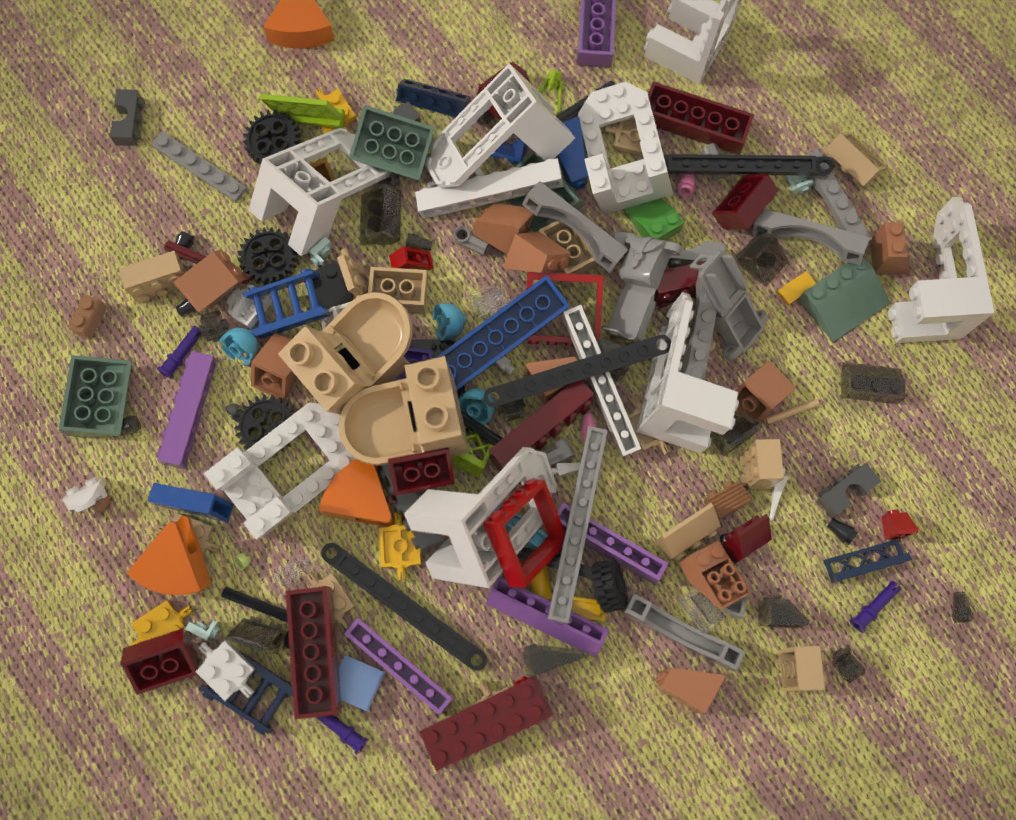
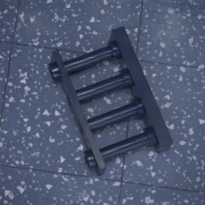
M238 650L256 668L251 675L254 676L256 673L262 677L260 685L245 708L241 709L233 703L241 692L240 690L234 692L228 700L224 701L207 685H200L199 689L203 691L202 695L211 701L217 700L255 725L253 729L262 735L265 733L270 734L273 729L267 725L285 697L288 698L289 695L293 697L292 684ZM273 684L279 688L277 691L278 695L260 721L252 716L251 712L268 686L271 687Z

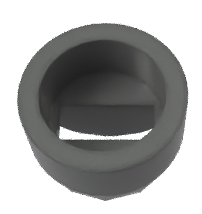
M237 403L225 407L232 420L240 416L237 413V408L240 405Z

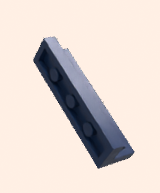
M404 78L398 83L396 101L402 103L409 102L413 106L457 117L466 108L471 96Z
M896 539L823 561L831 583L901 564L912 559L909 552L903 553L899 540ZM895 545L898 555L891 557L885 554L887 547ZM870 551L880 554L878 561L872 562L866 559ZM852 556L862 559L859 567H853L848 564ZM837 561L844 566L841 572L833 573L830 563Z

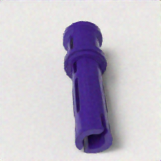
M193 326L175 351L167 355L166 361L157 370L164 376L172 379V374L178 366H182L183 358L200 336L203 335L204 332L202 330L199 331L198 327Z
M891 581L869 605L863 606L861 612L855 618L852 617L849 620L859 632L864 633L871 621L877 619V614L901 591L900 586L895 587L897 585L896 582Z
M334 715L315 717L340 737L341 743H346L354 749L356 755L361 752L369 740L367 737L363 738L359 735L353 726H346Z

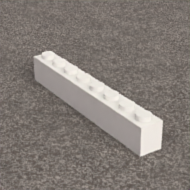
M558 158L547 159L544 162L529 163L519 168L512 167L502 172L495 171L485 176L478 175L472 179L465 180L460 186L423 188L421 191L415 192L418 212L422 218H429L525 196L539 181L550 189L564 187L561 167Z
M579 305L564 311L561 316L579 359L600 354L601 351L582 306ZM610 372L588 378L620 457L640 450L641 446Z

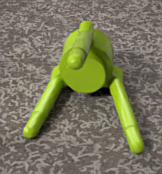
M551 70L539 92L542 94L546 86H548V91L558 87L557 113L560 114L564 82L561 81L562 73L560 71Z

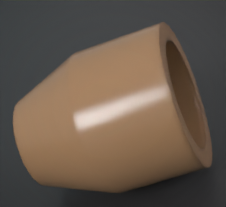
M112 495L96 501L93 509L104 512L110 504Z

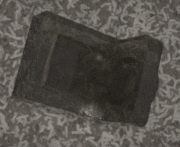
M847 646L844 649H838L833 654L832 664L850 684L865 673V668L851 654L852 649Z

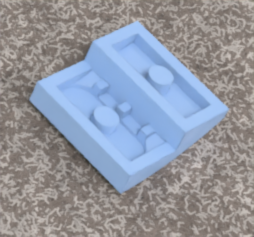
M345 655L339 667L341 700L368 711L385 672Z

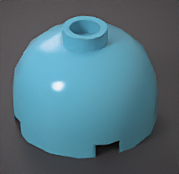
M441 303L435 305L433 320H437L439 330L435 329L438 339L440 341L455 339L462 333L464 325H466L465 315L454 304Z
M244 328L230 329L219 340V343L222 342L224 345L222 347L223 352L233 360H235V356L245 362L243 364L245 366L251 363L259 350V344L253 332Z
M480 388L469 389L459 398L460 408L485 426L493 417L495 407H489L485 403V390ZM489 394L488 400L491 403H495L493 397Z

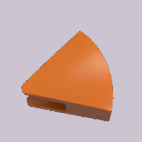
M280 0L263 27L269 42L286 48H312L334 40L332 26L315 0Z
M357 459L346 465L332 479L323 494L318 509L321 515L383 527H389L394 524L375 465L366 464Z
M184 515L177 522H169L128 570L127 574L134 581L149 590L168 595L192 594L200 592L211 585L202 551L189 516Z

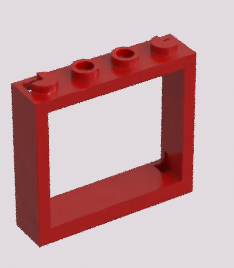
M527 272L526 290L533 285V280H541L546 275L551 281L597 283L594 337L597 344H600L604 275ZM533 335L527 339V344H539V341H546V345H557L558 342H565V346H574L570 336Z
M532 478L525 481L523 486L514 491L513 495L508 500L502 502L501 506L483 522L509 587L526 588L563 547L565 530L545 479ZM533 498L548 537L520 564L505 524Z

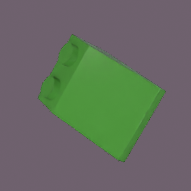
M662 198L622 209L642 237L650 236L660 240H667L681 232L684 225L683 220L675 209Z

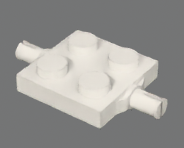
M225 640L215 650H212L205 642L200 645L198 649L206 656V659L196 673L224 701L228 700L238 690L247 698L254 693L246 682L256 668L228 640Z

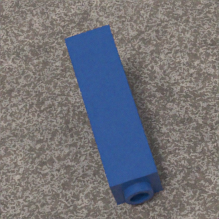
M575 117L562 122L571 131L575 139L555 159L558 158L561 171L572 188L581 189L587 184L588 172L584 160L586 157L580 119Z
M153 483L147 501L156 506L226 523L229 522L234 506L233 503L214 494Z

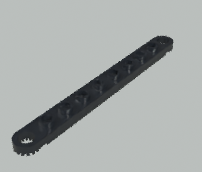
M663 155L668 174L827 176L831 174L835 165L833 159L827 156ZM820 163H827L829 168L826 170L821 169Z
M657 335L504 383L486 390L484 401L489 407H498L664 355L669 352L671 339L666 335ZM658 340L666 341L667 347L665 350L657 348L656 343ZM491 392H496L499 394V401L491 403L488 400V395Z
M329 543L323 546L321 555L324 561L474 671L482 670L486 666L487 657L485 653L337 544ZM330 548L337 550V555L333 559H329L326 556V552ZM475 654H479L483 658V662L479 666H474L471 663V657Z

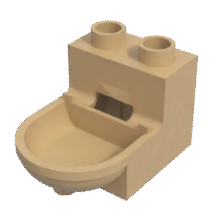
M373 292L363 294L352 300L325 329L319 331L305 326L278 355L326 412L341 414L346 403L356 393L371 386L393 382L405 370V365L410 364L404 355L408 351L412 340L411 318L406 308L397 299L384 293ZM343 344L360 363V366L352 370L343 356L335 349Z
M445 356L405 365L406 379L371 386L359 391L349 399L340 415L339 435L344 447L354 458L366 464L387 465L390 458L449 447L451 457L470 453L455 380ZM410 402H412L413 411H414V416H415V421H416V426H417V430H418V431L415 430V425H414V420H413V415H412V410H411Z

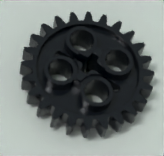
M269 109L267 110V115L260 112V118L254 115L256 121L249 120L251 127H245L248 133L243 134L247 139L243 141L246 145L245 150L249 152V157L253 158L254 162H259L260 165L263 158L302 143L298 139L302 135L298 132L300 128L296 125V121L289 114L286 115L283 111L279 113L276 109H274L273 114ZM283 126L281 131H277L279 127ZM263 129H266L263 134H260ZM285 143L283 148H279L281 144ZM268 146L265 151H262L263 147Z
M263 227V232L261 233L256 229V235L249 233L251 238H244L246 244H240L242 250L238 251L240 257L237 258L239 263H241L239 266L244 273L251 276L250 280L255 279L257 284L261 280L266 285L267 281L274 283V280L280 281L281 277L286 279L287 273L293 274L291 268H297L294 262L299 261L298 256H296L298 253L288 245L290 237H288L287 232L282 234L280 229L275 232L273 227L269 231ZM280 244L278 248H273V246ZM262 247L261 250L255 251L256 248ZM283 261L280 265H275L276 262ZM259 264H264L263 267L256 268Z
M263 395L262 400L255 396L256 402L254 403L248 400L250 405L248 407L242 405L245 411L237 412L241 418L235 419L239 425L235 426L234 429L240 431L235 436L242 438L239 444H246L245 450H248L261 440L264 434L266 436L293 415L291 413L294 409L292 407L287 408L289 405L287 401L282 404L281 397L275 401L274 395H271L269 400L266 395ZM258 411L264 412L262 418L255 419V414ZM276 415H283L280 422H274ZM268 421L271 426L267 427L265 431L262 426L266 425ZM258 429L259 435L256 438H251V432Z

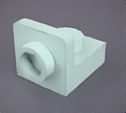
M785 175V179L794 195L798 193L800 195L806 194L811 190L810 188L814 183L813 179L808 180L806 176Z
M326 237L309 251L311 255L310 260L316 267L326 266L322 257L326 258L331 253L332 245Z
M213 620L208 628L207 625L199 621L196 624L189 622L185 629L211 642L212 639L215 640L220 634L221 628L219 627L221 623Z

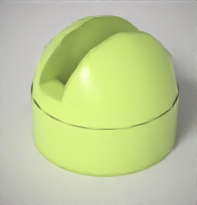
M240 553L233 557V562L242 571L250 565L251 558L247 553Z

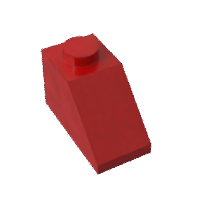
M403 246L389 255L391 268L434 269L431 252Z
M889 510L887 514L881 516L885 540L904 539L919 533L917 526L907 512L900 513L899 510Z

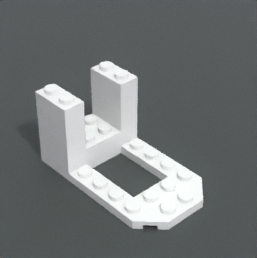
M670 0L672 2L668 8V19L698 33L699 36L696 35L693 41L657 24L654 30L651 29L646 37L648 41L644 47L646 51L644 57L700 84L729 36L742 0H721L720 3L713 0Z
M509 63L432 141L430 147L432 153L430 157H427L425 165L436 185L440 188L460 186L513 133L543 160L556 158L575 137L552 113L554 108L549 101ZM493 105L502 119L463 157L455 142Z
M627 82L591 92L579 111L578 117L588 153V158L584 160L592 192L602 214L612 213L673 195L647 92ZM635 117L644 159L610 169L600 127Z
M337 128L262 159L249 211L262 222L286 211L289 204L298 211L288 245L300 256L308 253L324 237L328 239L342 199L388 178L391 174L389 171L352 160L360 169L329 182L307 163L338 149L349 158L355 134L347 133V129Z
M952 197L936 216L932 246L937 252L936 264L940 267L939 279L917 281L909 290V297L912 301L896 302L888 311V318L892 320L893 325L891 335L895 338L896 343L962 339L995 313L972 205L964 203L961 197ZM958 239L962 242L963 258L966 260L967 278H957L951 246Z
M682 292L667 312L666 317L669 319L666 326L662 325L659 331V335H666L671 339V345L668 353L654 357L652 360L636 432L701 453L711 445V431L724 435L734 427L735 418L733 416L738 407L739 400H737L738 392L680 372L682 368L681 356H683L686 350L684 342L690 332L688 324L694 314L692 310L693 301L690 294ZM661 339L657 341L656 346L660 350H665L667 344L666 341Z
M309 402L245 451L237 447L203 473L216 490L224 491L247 519L243 524L255 539L264 538L324 491L339 471L356 460L346 450L339 435V419L341 414L326 412L319 403ZM304 431H307L330 461L283 497L259 466Z
M522 447L480 494L428 489L404 513L411 530L449 535L450 537L425 562L433 579L490 588L503 571L483 522L491 516L493 510L520 481L523 486L525 481L532 478L545 479L551 497L552 493H556L557 484L545 452ZM533 498L529 501L530 509L508 533L516 554L521 551L543 524Z

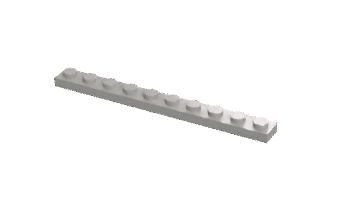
M588 426L547 618L550 621L568 624L608 432L605 429Z

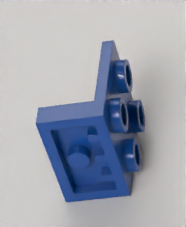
M518 137L517 140L515 139L514 144L502 143L490 156L497 159L505 158L509 162L518 163L522 161L527 153L528 145Z

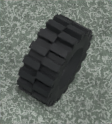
M613 558L592 564V586L595 590L594 594L597 597V603L600 604V609L604 613L626 609L628 604L626 582L623 579V572L617 560Z

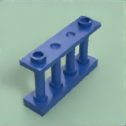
M304 269L300 271L301 274L262 287H251L248 289L249 291L244 292L243 297L253 299L259 320L258 327L252 329L254 337L263 339L272 336L275 332L281 333L329 317V309L318 303L312 279L320 277L319 273L311 269ZM303 282L306 284L311 303L310 310L306 312L301 310L295 285ZM288 288L294 310L293 316L290 317L284 316L278 291ZM267 294L271 295L277 317L275 322L272 323L267 322L261 301V296Z

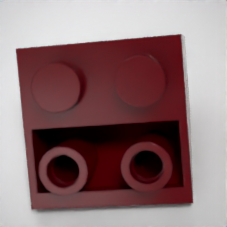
M767 514L761 518L756 515L725 536L727 540L721 543V545L727 551L734 564L772 540L770 521Z

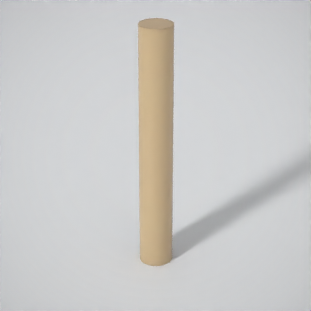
M816 399L765 417L764 419L768 425L820 406V403Z

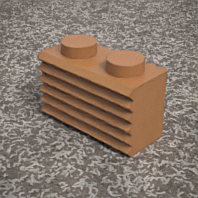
M83 294V298H80L81 301L77 305L78 308H75L76 311L72 315L73 318H70L71 321H69L67 327L74 334L91 340L107 307L100 299Z
M732 480L723 486L724 490L720 492L714 490L706 495L708 499L704 501V504L707 506L712 503L718 520L752 502L741 481L734 483Z

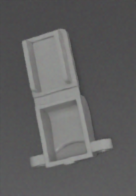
M627 236L624 244L630 248L619 272L621 280L626 285L621 291L608 327L603 329L607 331V334L631 341H642L656 306V302L653 301L654 294L658 290L671 255L679 256L683 247L656 237Z
M718 251L715 255L700 254L690 265V268L701 270L699 279L717 310L715 327L723 338V344L726 346L722 353L726 360L731 361L740 354H744L755 343L757 337L765 329L763 325L768 321L769 317L765 310H755L750 298L744 291L747 290L748 285L732 255H727L725 251ZM707 259L705 263L697 265L699 261Z

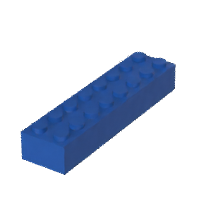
M546 275L435 358L445 356L455 380L456 390L458 391L560 316L564 311L568 310L570 305Z

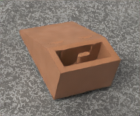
M719 541L689 555L679 563L688 581L720 610L751 594Z

